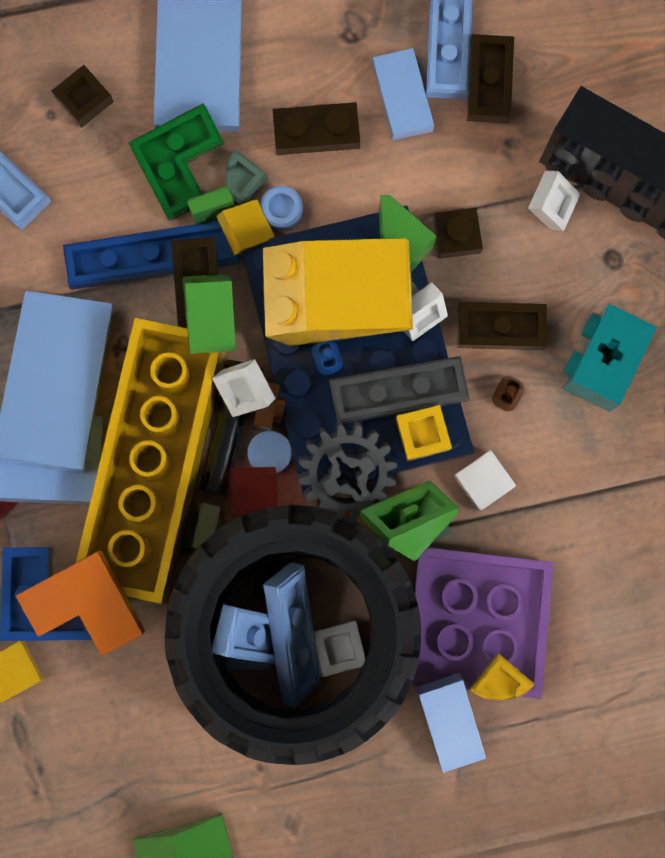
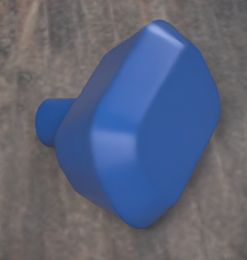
M332 340L314 344L312 355L318 372L323 375L338 372L343 366V361L336 342Z

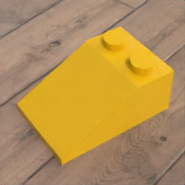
M406 238L300 241L263 248L265 337L288 346L413 330L409 240Z

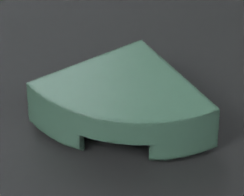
M234 149L227 161L226 185L229 187L234 204L238 206L250 202L268 181V174L238 150Z

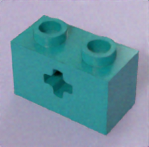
M610 303L599 315L593 312L581 333V336L587 338L581 353L574 350L562 374L568 376L563 389L609 412L618 407L626 394L657 326ZM602 349L610 351L608 359L611 362L608 364L601 362L603 354L600 351Z

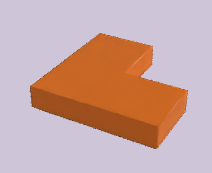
M101 549L16 595L19 604L38 637L79 615L101 656L143 635L146 631Z

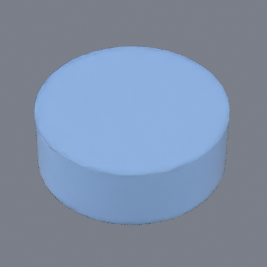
M287 186L273 187L261 199L260 206L272 230L288 231L296 227L301 221L303 215L302 200L299 194L292 188Z
M275 431L259 433L251 440L248 446V459L255 471L265 476L281 474L288 468L292 459L290 443L282 434Z

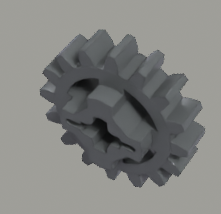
M339 421L336 422V433L330 435L322 427L319 429L322 439L319 443L312 440L306 441L305 444L311 456H299L298 462L300 466L308 469V471L298 474L299 484H311L304 491V497L307 501L318 498L316 507L323 509L330 507L332 511L343 514V511H349L351 518L357 521L359 509L372 506V502L376 499L379 501L388 499L383 488L384 486H395L396 480L393 476L387 474V471L397 468V463L394 458H384L391 448L387 441L375 444L379 437L375 429H371L366 435H362L360 422H355L351 431H346L342 422ZM355 443L363 447L355 451L343 448L341 444ZM326 453L329 459L327 468L317 477L318 464ZM337 457H340L344 464L347 463L350 468H353L357 485H354L350 478L348 479L344 474H341ZM377 465L375 479L368 489L366 486L368 474L375 470ZM339 492L352 495L353 498L343 499L333 495Z

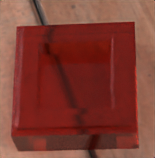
M276 467L231 468L232 514H248L260 509L277 506Z

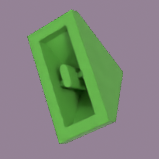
M380 195V239L406 238L409 240L411 273L431 252L437 236L390 195Z
M227 274L182 276L190 354L235 351L231 279Z
M429 480L361 510L360 518L389 547L416 561L457 515L459 507Z
M223 813L133 839L137 858H233Z

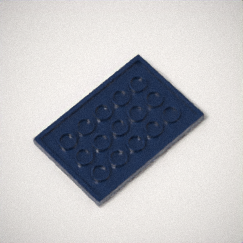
M379 212L271 238L267 242L242 252L275 384L280 385L278 397L286 398L283 417L298 474L308 471V469L300 466L298 462L299 456H311L310 451L306 447V441L312 440L319 443L322 440L319 429L322 427L330 435L336 433L337 420L329 380L449 358L439 323L414 341L404 331L333 340L339 349L343 366L338 372L330 375H323L317 370L312 355V347L316 343L288 346L265 337L263 248L300 241L380 239ZM423 261L411 272V281L419 291L429 285ZM461 403L441 406L452 449L446 452L407 461L395 419L396 416L402 414L359 421L362 426V435H366L371 429H375L379 434L375 444L387 441L391 450L384 458H394L397 463V468L387 471V474L390 475L469 456L474 453ZM354 423L343 424L346 431H351ZM355 443L341 444L343 448L355 451L363 447ZM326 453L318 464L317 477L327 468L329 459ZM337 457L341 474H344L348 479L350 478L353 484H357L353 468H350L347 463L344 464L341 458ZM377 465L375 470L368 474L367 481L375 479ZM300 484V485H301V489H302V493H303V497H304V491H305L309 486H311V484H310V485H302V484Z

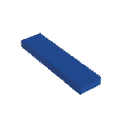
M219 221L63 245L68 286L71 290L173 274L170 239L214 236L216 239L218 267L240 264L239 254L234 256Z

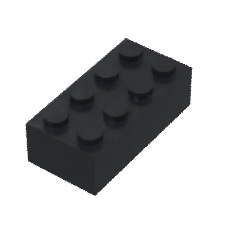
M580 86L556 125L539 162L545 165L547 171H559L566 179L582 186L583 191L591 198L599 201L606 200L617 206L626 218L635 222L643 221L657 229L658 234L665 239V133L585 87Z

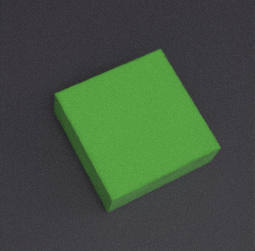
M226 186L193 197L187 201L195 224L218 221L216 216L220 212L235 207L229 187Z

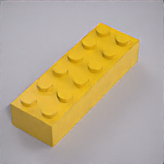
M134 318L76 562L101 549L127 597L159 604H168L218 390L212 378L222 370L226 351L190 354L187 328Z

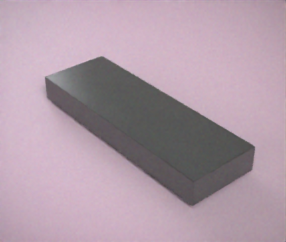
M461 356L329 380L337 422L341 421L342 424L408 413L437 405L457 404L469 400Z

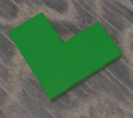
M204 103L128 142L169 221L190 211L187 201L203 194L188 163L225 144Z

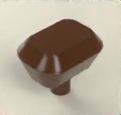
M512 376L503 377L492 396L495 406L504 411L514 410L524 393L523 383Z

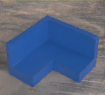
M3 548L0 641L92 640L79 615L38 637L16 598V595L52 576L53 548Z

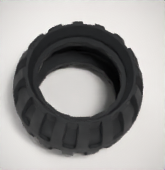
M282 505L268 507L245 514L224 525L204 541L190 557L173 588L167 608L164 637L166 660L175 689L184 706L202 728L219 743L248 758L265 763L284 765L319 763L346 754L368 741L389 722L401 706L414 680L420 657L421 619L412 584L397 557L380 538L360 523L340 513L314 506ZM283 555L317 557L343 570L362 593L371 619L369 654L356 680L332 701L305 710L275 708L247 694L228 672L223 656L214 654L211 650L221 609L234 584L257 564Z

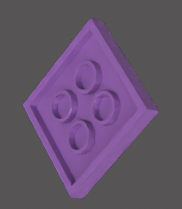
M427 548L417 559L414 592L421 619V649L412 684L424 685L460 673L465 689L470 691L468 688L498 653L535 684L527 693L519 697L542 699L554 562Z

